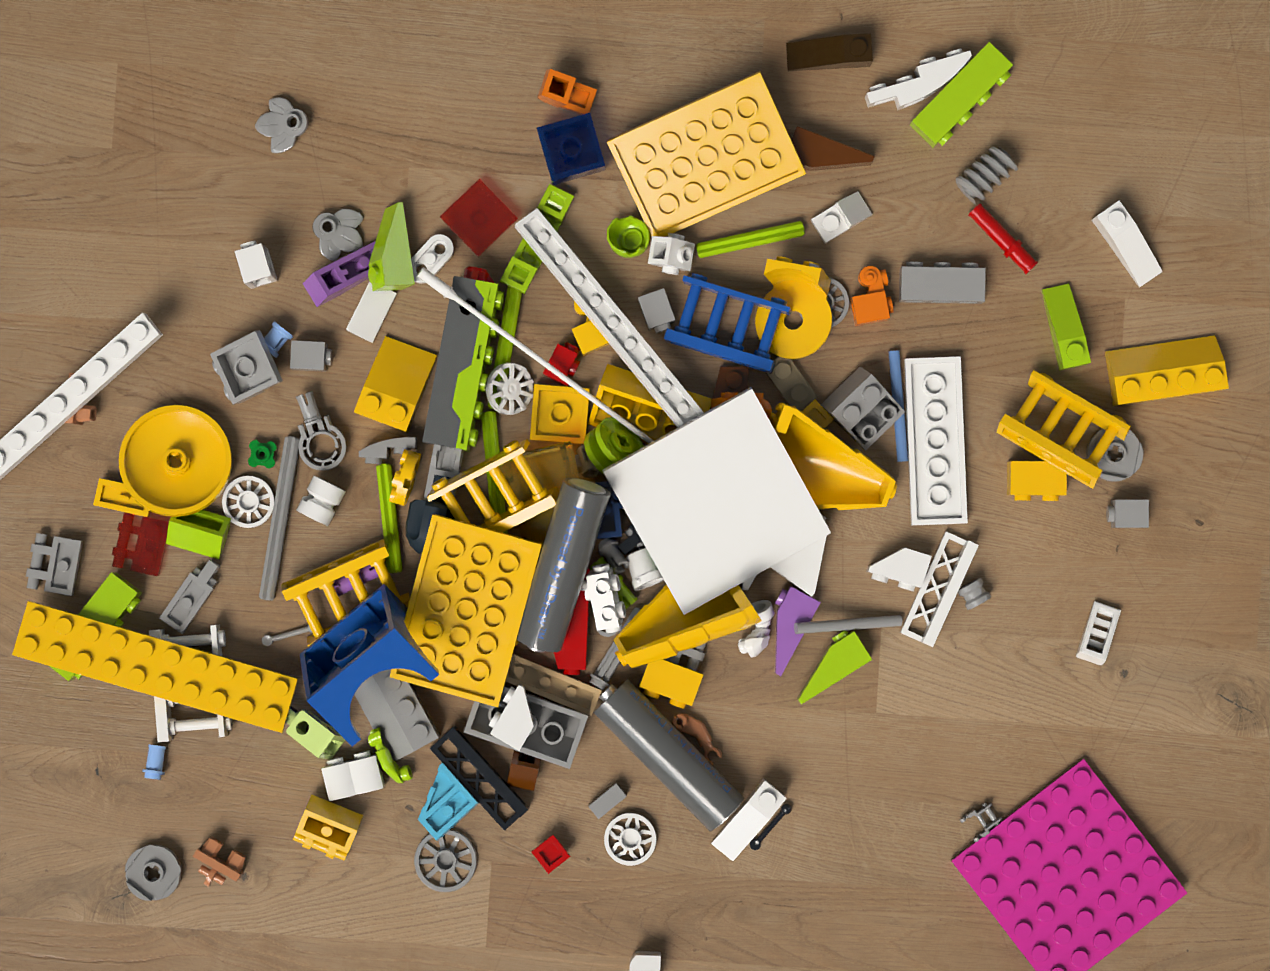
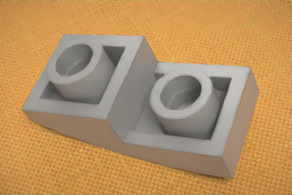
M403 437L384 440L360 450L359 457L365 458V463L382 464V459H389V448H394V454H403L404 449L417 450V438Z

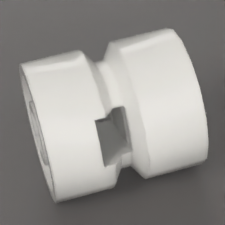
M313 476L307 488L309 495L302 497L296 511L329 526L335 514L333 507L340 505L346 491L317 476Z

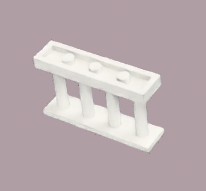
M220 624L210 625L211 634L169 637V634L165 635V629L149 630L150 636L188 647L212 645V653L222 656V647L226 646L225 631L220 630ZM154 696L158 742L173 740V735H176L179 731L218 728L219 737L228 736V730H232V719L221 715L213 718L176 721L175 718H171V707L179 703Z

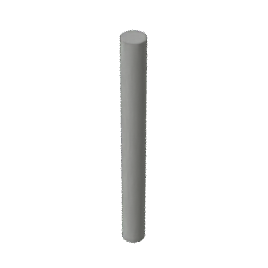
M901 615L801 622L794 624L795 634L896 627L902 626Z

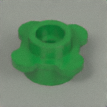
M258 440L251 441L249 444L251 456L248 458V464L251 467L260 465L268 469L274 467L276 444L272 441L267 443H260ZM260 452L265 453L264 457L260 456Z

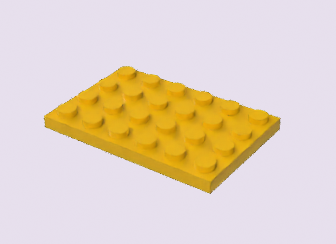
M761 71L607 140V144L650 231L651 237H666L668 233L673 234L806 174Z
M433 514L404 622L419 648L439 670L440 675L434 680L429 681L423 675L412 670L391 669L390 678L499 707L543 544Z

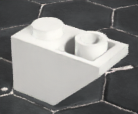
M901 548L869 565L866 572L873 573L871 579L887 583L888 579L899 582L898 587L914 592L915 587L922 588L932 556L911 549Z
M521 684L516 689L511 686L503 700L507 703V706L502 713L497 711L489 724L493 728L490 733L491 735L518 751L522 748L535 725L525 686Z

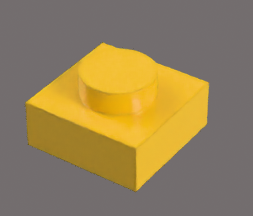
M816 399L802 411V413L822 428H825L834 420Z

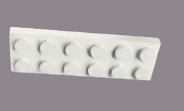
M961 357L904 359L911 526L968 523Z

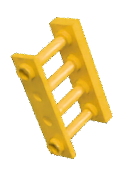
M1033 370L1028 381V386L1033 388L1016 416L1010 417L1004 414L999 422L996 433L1094 489L1103 471L1099 469L1098 463L1115 436L1124 441L1131 426L1122 417L1110 415L1055 383L1049 375ZM1044 394L1056 401L1057 404L1040 430L1034 431L1026 426L1025 421ZM1068 408L1082 417L1064 445H1058L1050 440L1049 435ZM1092 422L1106 431L1089 458L1082 459L1075 455L1073 450Z
M525 439L521 442L514 440L503 447L504 451L448 480L446 477L437 480L431 485L432 489L427 498L430 502L441 496L455 520L470 523L451 490L465 484L485 517V523L479 526L503 533L555 506L559 490L556 486L549 490L541 486L522 454L526 452L530 444L529 440ZM511 459L514 461L533 493L532 499L526 502L518 500L498 467L499 465ZM489 472L509 505L508 511L502 514L494 512L474 478Z
M384 539L281 584L285 600L293 599L298 602L313 633L307 637L308 647L333 627L331 626L323 630L307 596L309 594L308 591L318 587L323 589L339 622L347 613L333 586L334 580L343 576L349 578L359 602L362 603L369 597L359 575L360 569L370 565L374 567L382 585L385 584L408 608L411 597L409 592L401 596L399 595L384 563L386 557L389 556V550Z

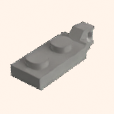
M211 559L202 570L196 567L193 572H190L159 619L181 634H184L215 589L214 586L218 581L213 577L220 568V565Z

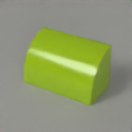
M205 510L191 515L171 517L166 544L219 560L227 539L231 518Z

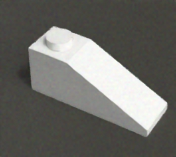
M1120 200L1092 219L1094 225L1139 288L1163 272L1139 228Z
M763 778L711 844L734 861L787 799L786 796Z

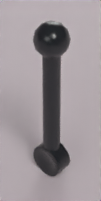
M783 804L780 813L759 837L750 841V848L752 850L760 849L761 842L785 814L791 813V805Z

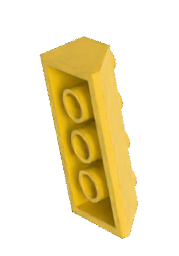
M1215 335L1105 351L1113 406L1229 389L1225 360Z
M607 364L597 391L596 398L654 441L677 428L633 372ZM687 391L704 413L710 410L711 398ZM593 404L588 424L597 427L605 418L612 416L596 404ZM640 438V440L642 441V443L649 444V443H647L646 441H644L642 438Z

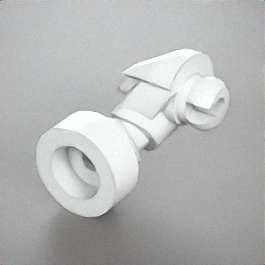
M768 600L752 603L762 621L755 624V630H752L746 639H740L738 643L740 652L743 654L749 653L751 658L759 655L767 647L770 639L769 633L771 630L768 627L771 625V619L775 612L771 602Z

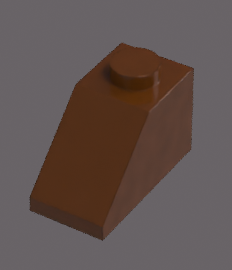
M514 750L507 785L534 791L541 759Z

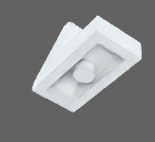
M857 191L839 200L834 206L812 218L811 222L826 244L872 216V213Z

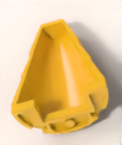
M785 403L776 405L775 410H778L776 414L771 413L768 419L818 509L837 508L838 510L886 507L889 499H893L897 489L893 476L861 451L852 449L828 429L822 428L796 407Z
M666 584L648 605H645L613 639L619 649L615 654L623 666L629 664L631 668L676 656L679 651L692 649L708 641L750 628L762 620L739 585L684 615Z

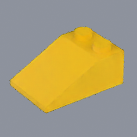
M385 336L364 383L354 413L409 433L437 355Z

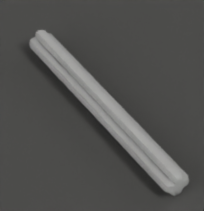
M286 436L284 440L259 593L260 599L269 601L275 598L299 452L298 445L300 439L292 436Z

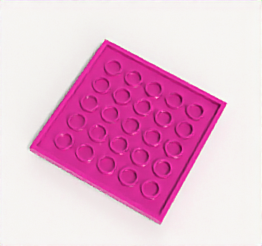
M1084 759L1080 760L1011 813L1000 824L989 830L990 833L981 837L979 841L971 844L951 860L1035 971L1089 970L1187 894L1184 887Z

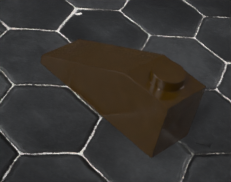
M871 33L840 35L786 43L787 71L870 67L873 62Z

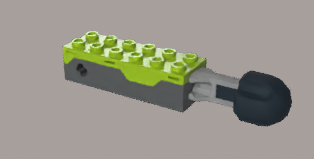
M466 267L463 277H453L452 289L468 304H475L476 310L499 326L498 319H495L497 310L502 311L504 302L503 292L500 291L499 285L494 283L486 269ZM449 299L422 440L425 444L434 445L424 499H415L410 502L406 521L407 540L410 546L421 555L432 515L437 514L454 519L441 496L430 502L427 496L434 482L443 477H446L448 480L460 474L464 451L470 452L471 446L476 447L479 431L474 429L476 419L481 420L484 403L479 400L481 392L486 393V383L489 377L488 374H485L486 364H492L494 349L490 346L491 337L496 338L498 333L471 312L469 315L463 314L464 307L452 299ZM457 488L451 490L454 497L456 495Z

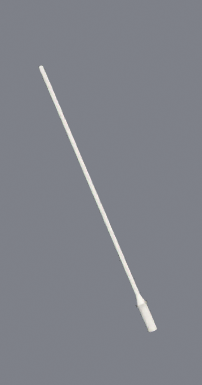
M423 267L417 277L442 294L444 298L452 299L466 308L649 444L654 441L460 298L452 289V286L447 285Z

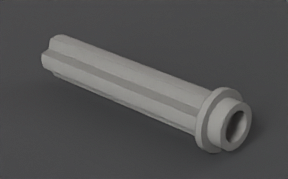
M633 609L622 630L641 609ZM615 642L609 648L595 673L590 674L592 678L589 682L602 690L606 686H610L608 682L620 664L615 654L619 650Z

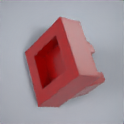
M554 834L531 851L548 874L571 856Z

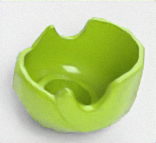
M632 215L621 219L615 218L607 228V241L612 251L624 258H633L643 254L648 249L650 231L645 222Z

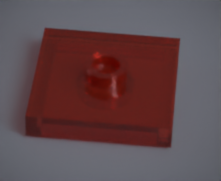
M481 179L476 181L440 216L444 223L478 258L518 220Z

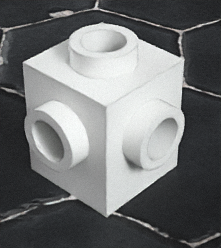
M668 233V237L652 236L648 264L662 267V272L666 274L678 275L679 270L690 271L695 244L684 241L685 236Z

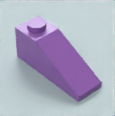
M375 241L313 272L306 279L303 285L316 307L342 295L368 279L369 261Z
M789 586L787 591L782 589L775 604L779 605L776 611L775 673L779 676L784 672L803 634H795L794 624L810 622L821 603Z

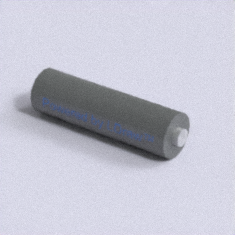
M567 477L563 479L537 562L517 636L518 641L527 645L533 651L559 652L562 650L610 498V492L598 484L578 478Z
M626 679L618 688L613 684L610 685L599 696L603 703L593 713L710 832L720 826L740 806L744 797L629 679Z

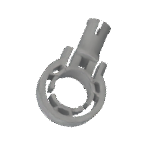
M313 391L305 394L308 404H306L303 394L298 395L296 399L309 436H307L303 423L297 425L301 434L298 445L299 454L304 463L313 469H332L342 461L345 455L346 439L342 431L332 424L329 415L324 416L328 428L326 430L313 396ZM317 423L319 430L315 431L312 424ZM318 434H326L333 438L336 448L339 447L337 438H340L342 444L341 454L336 460L333 458L336 456L337 450L329 458H314L315 461L321 462L322 465L310 461L305 455L304 450L307 449L310 457L313 455L310 451V441ZM304 440H307L306 446L303 445ZM332 461L330 464H325V462Z

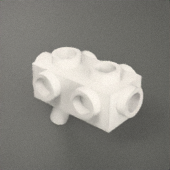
M608 563L593 566V570L586 576L587 580H583L581 591H585V599L592 603L597 631L604 629L606 633L622 630L621 623L623 618H626L624 602H619L617 591H620L619 577L613 573V569L609 567Z

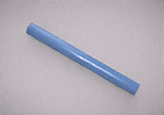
M889 351L892 397L904 410L900 351ZM903 414L894 423L897 462L908 461L905 414Z

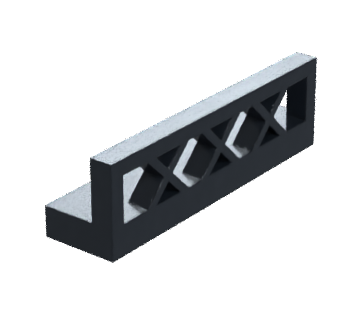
M456 726L452 727L430 748L504 831L529 810V806L507 785V782ZM449 739L457 748V758L445 757L438 748ZM450 761H457V769ZM460 761L470 762L476 768V778L463 777L460 773ZM468 781L476 782L475 789ZM479 782H488L495 789V799L483 798L479 794ZM487 802H495L494 809ZM498 803H508L516 812L506 822L497 814Z

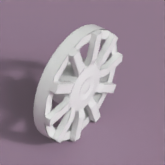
M503 363L490 373L486 383V396L489 404L495 411L505 415H514L526 410L531 398H533L534 383L527 369L516 363ZM505 368H509V378L503 371ZM514 368L520 371L516 378H514ZM498 374L502 377L499 382L495 381V377ZM524 376L525 381L520 383V379ZM493 385L497 386V393L494 394ZM527 386L526 392L522 391L521 387ZM519 395L525 396L523 402H522L521 398L519 397ZM497 397L502 398V401L499 405L495 401V398ZM507 400H509V410L503 409ZM514 400H516L517 403H518V405H519V406H518L517 408H515V409H514Z
M242 476L233 480L226 487L222 497V507L225 515L231 518L232 523L244 528H253L262 525L270 518L273 513L275 498L272 489L265 481L254 476ZM251 480L260 483L254 492L251 491ZM247 481V491H243L238 483ZM234 486L239 491V496L229 493ZM264 486L268 494L258 496L257 494ZM227 498L237 500V504L227 506ZM270 498V506L260 504V500ZM239 508L240 511L234 518L230 514V510ZM262 508L268 510V512L262 517L257 509ZM244 512L247 513V523L238 521ZM252 512L255 513L259 521L251 523Z

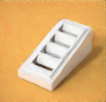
M1094 601L1078 647L1077 658L1098 665L1105 663L1120 616V609ZM1097 613L1111 617V622L1097 618ZM1096 624L1108 628V631L1104 632L1093 628V625ZM1090 635L1104 639V643L1089 639ZM1087 646H1089V647H1092V648H1095V649H1098V650H1101V651H1100V653H1098V652H1095V651H1092V650H1089V649H1086V648H1087Z

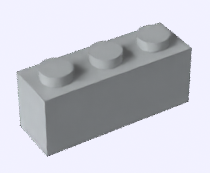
M906 262V267L902 266L899 269V302L982 304L985 302L986 268H978V263H962V268L951 267V263L936 262L934 267H923V262Z

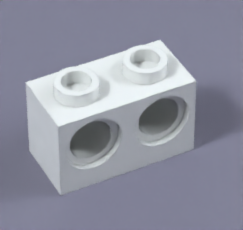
M256 241L247 242L240 245V250L235 251L243 282L252 289L278 281L269 250L262 243L257 244Z

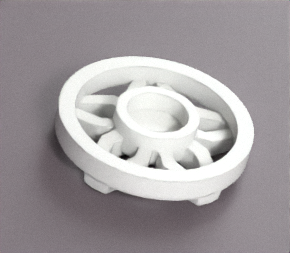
M621 814L615 817L606 828L604 835L605 848L610 857L616 862L627 866L638 865L646 861L655 849L656 833L654 827L648 819L640 814ZM628 818L625 823L626 829L620 825H615L619 820ZM632 818H635V828L629 827ZM639 820L643 821L650 830L642 829L638 831L640 828ZM611 828L619 829L621 831L620 836L616 835ZM609 834L615 840H619V842L614 844L612 850L609 846ZM642 834L652 835V837L645 840L641 839ZM652 841L650 849L644 855L643 847L640 844L645 845ZM621 845L623 851L614 854L617 847ZM639 849L640 859L633 853V850ZM628 850L629 855L634 860L628 861L623 860L619 857L625 855Z

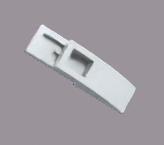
M957 49L946 53L947 58L936 61L935 57L921 60L919 62L920 66H917L914 71L915 79H913L912 75L897 79V84L886 87V84L882 83L870 87V92L865 96L867 107L894 100L898 111L928 98L948 84L962 70L972 56L971 51L963 52L962 49Z

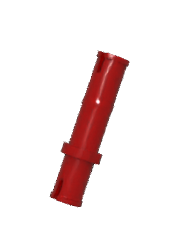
M981 203L968 214L1005 252L1003 255L1006 258L1010 257L1023 270L1025 275L1038 264V261L1021 246L1022 242L1019 239L1016 241Z

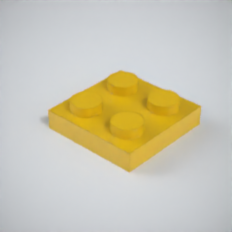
M534 384L530 440L584 444L589 399L573 387ZM583 388V389H585L587 392L590 393V389H589V388Z

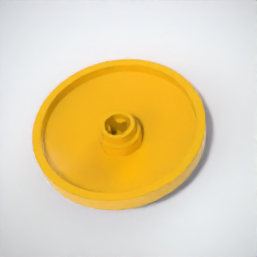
M182 405L160 407L141 416L127 431L119 451V470L127 491L142 507L163 516L179 517L191 515L211 505L225 489L232 469V453L222 428L204 412Z

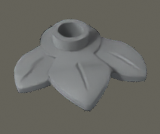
M272 98L269 100L271 112L260 116L255 124V128L260 134L271 137L272 153H283L291 149L295 144L297 136L302 135L307 130L308 117L302 110L293 108L289 100ZM295 117L297 124L295 127H292L290 122Z
M341 209L335 214L322 213L314 219L313 232L319 238V250L324 257L335 262L341 250L355 252L363 248L362 238L355 229L363 220V216L360 213L350 209ZM326 221L332 225L329 232H325L322 228L323 223Z

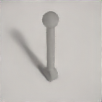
M308 625L307 627L275 636L265 635L262 638V643L265 646H270L274 641L306 632L312 633Z

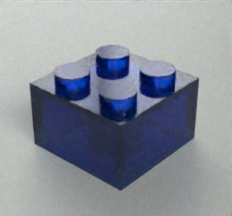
M590 113L536 128L552 185L606 171Z

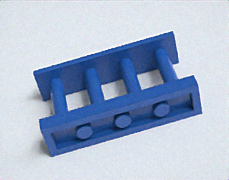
M692 273L691 277L684 275L682 281L684 284L691 286L679 325L675 326L674 330L667 328L664 340L671 344L772 374L775 362L770 360L771 355L768 353L781 313L791 315L792 310L786 306L787 301L771 297V300L768 301L708 283V278L699 274ZM701 289L716 293L717 297L706 332L701 335V338L690 335L689 327ZM729 297L744 303L732 341L728 342L727 346L717 344L718 339L715 337ZM754 305L769 309L770 313L758 351L755 350L754 354L743 351L742 343Z

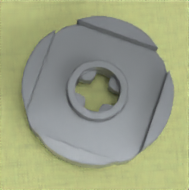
M1106 430L1097 431L1090 439L1086 449V459L1089 458ZM1129 430L1124 441L1115 436L1098 463L1099 469L1103 470L1100 478L1111 482L1122 481L1131 477L1140 468L1143 460V447L1131 430ZM1113 446H1117L1118 452L1122 453V457L1116 458L1115 462L1111 461V456L1107 455V451L1112 450Z
M150 844L139 848L129 857L125 865L127 886L136 897L142 900H161L171 895L177 889L181 881L182 865L176 854L165 846ZM148 866L152 868L157 866L159 868V879L154 877L150 880L147 877L149 875V872L146 870Z

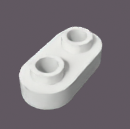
M441 234L432 236L411 258L414 281L416 283H426L417 277L418 273L416 270L418 266L424 265L428 271L436 275L453 256L454 246L447 236ZM437 245L445 246V252L443 254H437L435 252V248Z

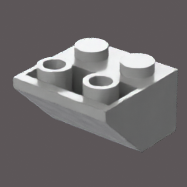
M859 367L821 404L834 421L865 451L905 413L878 380L862 367Z

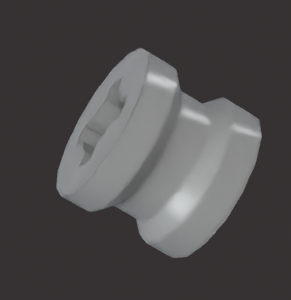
M981 577L958 590L959 596L964 597L966 601L965 607L967 610L984 603L992 597L990 592L985 591L983 587L984 582Z

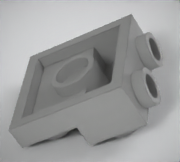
M260 330L254 331L210 354L213 360L212 366L215 372L220 375L224 384V393L233 405L243 403L283 381Z

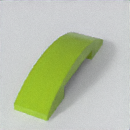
M549 184L537 208L556 232H558L574 196ZM524 238L514 256H512L500 282L525 294L538 272L542 260Z

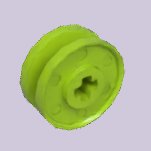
M613 417L605 418L596 428L585 436L584 440L586 454L601 473H603V469L644 447L638 435Z

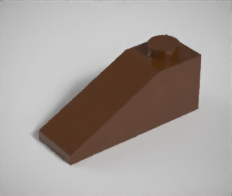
M798 126L792 137V142L804 169L808 171L869 166L875 157Z

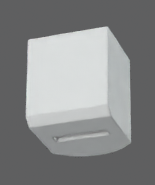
M636 951L630 959L629 970L660 971L661 952Z

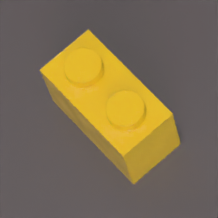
M1046 461L1007 462V495H1014V501H1031V496H1042V501H1059V496L1067 495V474Z
M662 659L647 664L639 687L644 688L643 694L659 699V696L663 695L670 698L669 704L685 709L686 704L693 705L703 674Z

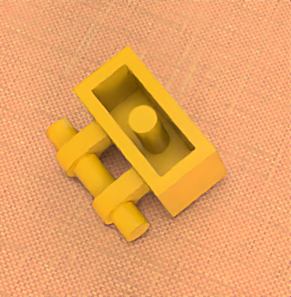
M311 794L293 840L303 844L302 847L306 849L314 848L326 853V857L331 859L336 857L344 861L363 815Z

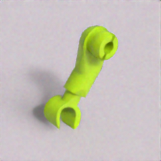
M380 727L371 730L368 742L371 747L375 746L377 750L375 753L382 769L396 783H404V781L411 780L413 774L410 767L405 765L400 768L392 759L388 748L383 744Z

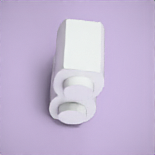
M370 750L353 754L354 759L344 761L343 757L327 760L328 766H324L321 770L329 801L384 788L385 782L376 754L371 755Z

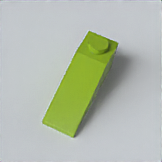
M398 202L384 211L369 261L368 278L372 284L373 291L403 290L415 284L403 202Z
M1065 284L1042 289L1059 371L1090 364L1091 359L1085 333L1070 285Z
M844 630L832 637L834 643L828 646L797 698L801 705L872 660L855 631L848 633L847 630Z

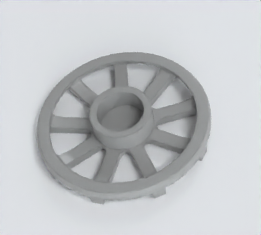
M449 830L446 833L447 835L455 836L450 848H445L442 837L439 839L440 850H435L426 843L433 838L431 834H428L419 843L415 852L414 865L418 877L427 887L435 891L452 892L462 888L471 880L476 870L477 856L474 846L466 836L454 830ZM459 839H461L468 846V849L454 853V849ZM423 847L434 854L433 859H419ZM471 853V866L458 862V858ZM419 864H434L435 867L424 877ZM456 867L470 871L463 881L455 872ZM437 871L441 872L440 887L428 881ZM448 872L451 873L457 885L445 887L446 874Z

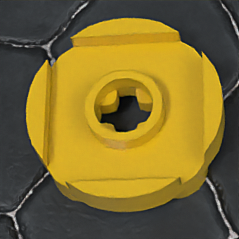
M404 449L400 460V470H396L392 481L393 488L389 502L402 506L407 504L415 482L416 471L418 472L420 465V453Z

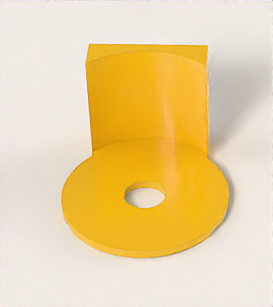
M777 256L776 260L767 259L764 275L772 283L773 289L763 299L770 301L771 297L787 301L786 306L790 307L792 312H799L802 315L803 323L798 329H788L785 325V317L787 315L781 313L769 351L781 358L800 359L819 350L830 334L832 311L827 301L831 280L825 271L819 268L820 265L817 263L803 261V265L792 263V259ZM758 306L755 326L761 341L770 310Z

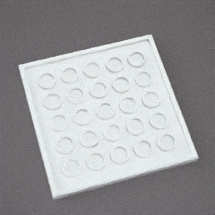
M751 387L602 470L684 615L831 533Z

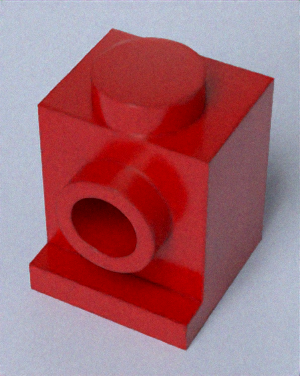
M565 342L564 346L557 344L548 363L567 377L568 375L573 377L580 364V361L576 360L580 349ZM545 368L544 376L569 387V384Z

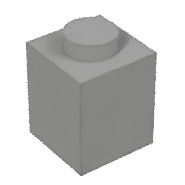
M664 288L638 297V302L649 331L655 329L657 334L666 331L667 328L671 329L670 324L675 322V318Z
M291 340L290 369L326 372L327 365L331 366L332 349H328L326 342Z
M1111 500V506H1107L1106 509L1107 522H1111V528H1149V500Z

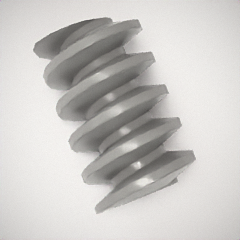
M999 146L998 149L991 147L988 150L990 156L983 154L980 157L982 164L975 161L972 164L974 171L966 169L964 171L965 178L958 176L955 179L958 188L973 204H976L975 197L981 200L985 199L982 192L984 189L990 193L993 192L992 182L999 186L1002 184L999 178L1000 175L1007 179L1010 177L1007 170L1009 167L1015 171L1018 170L1011 156Z

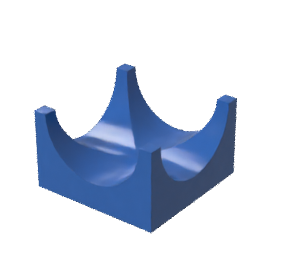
M385 584L300 653L306 701L351 746L359 742L361 737L351 721L350 705L356 690L366 679L388 669L412 670L423 675L429 681L434 680L440 675L439 670L419 648L405 625L404 620L408 608Z

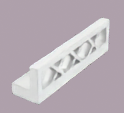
M948 532L944 533L926 573L923 586L916 595L900 633L928 646H934L979 546L978 544L969 540L966 541ZM948 540L963 545L959 556L950 560L947 559L944 551ZM942 555L945 562L938 564ZM956 561L952 570L949 563ZM946 565L950 575L948 581L936 585L933 573L936 568ZM931 580L933 587L927 589V586ZM944 587V590L940 595L938 588ZM935 590L938 603L936 607L925 611L921 601L923 595ZM918 606H920L922 612L915 615ZM933 612L929 621L927 614ZM920 616H924L927 624L923 636L908 630L912 620Z

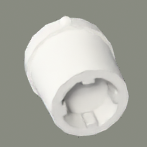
M646 548L626 557L629 562L632 585L635 591L664 581Z

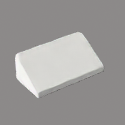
M369 282L346 330L373 343L397 293L391 290L373 291L372 284Z

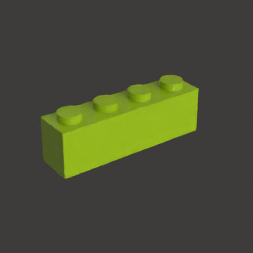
M988 42L913 119L910 126L932 148L938 143L943 146L954 135L950 130L957 123L963 126L973 115L970 110L976 104L982 106L992 96L989 90L995 84L1001 87L1009 79L1011 74L1008 71L1013 64Z
M111 572L78 615L122 627L124 622L121 619L127 612L131 614L141 602L138 597L142 592L117 572ZM51 667L67 681H73L75 678L80 680L83 677L79 674Z

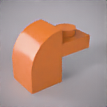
M548 69L546 70L538 99L554 107H561L583 116H589L597 89L575 82L576 78Z

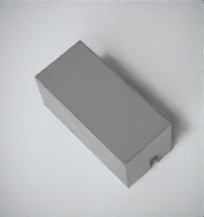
M616 782L604 794L591 802L588 807L600 819L627 795Z

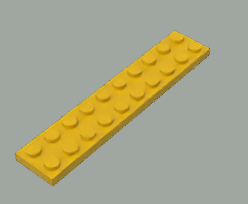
M32 601L27 602L12 653L13 656L280 733L284 731L299 678Z

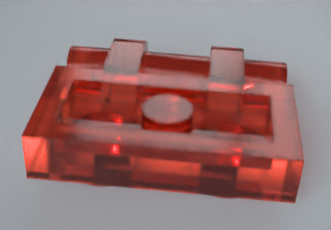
M124 512L122 523L119 522L117 531H120L117 545L112 550V555H114L112 567L123 569L124 560L128 558L132 559L130 571L159 577L166 548L169 522L142 516L140 527L134 526L135 514ZM130 534L138 535L135 551L127 550Z

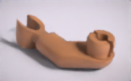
M678 713L674 716L672 720L673 725L679 731L696 738L700 747L703 746L705 750V758L712 765L714 762L709 758L711 751H715L720 758L722 757L721 750L713 747L711 743L713 740L703 722L685 713Z

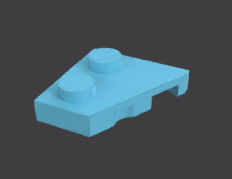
M442 763L439 765L437 776L429 790L426 804L422 808L418 820L434 839L438 841L475 808L479 802Z

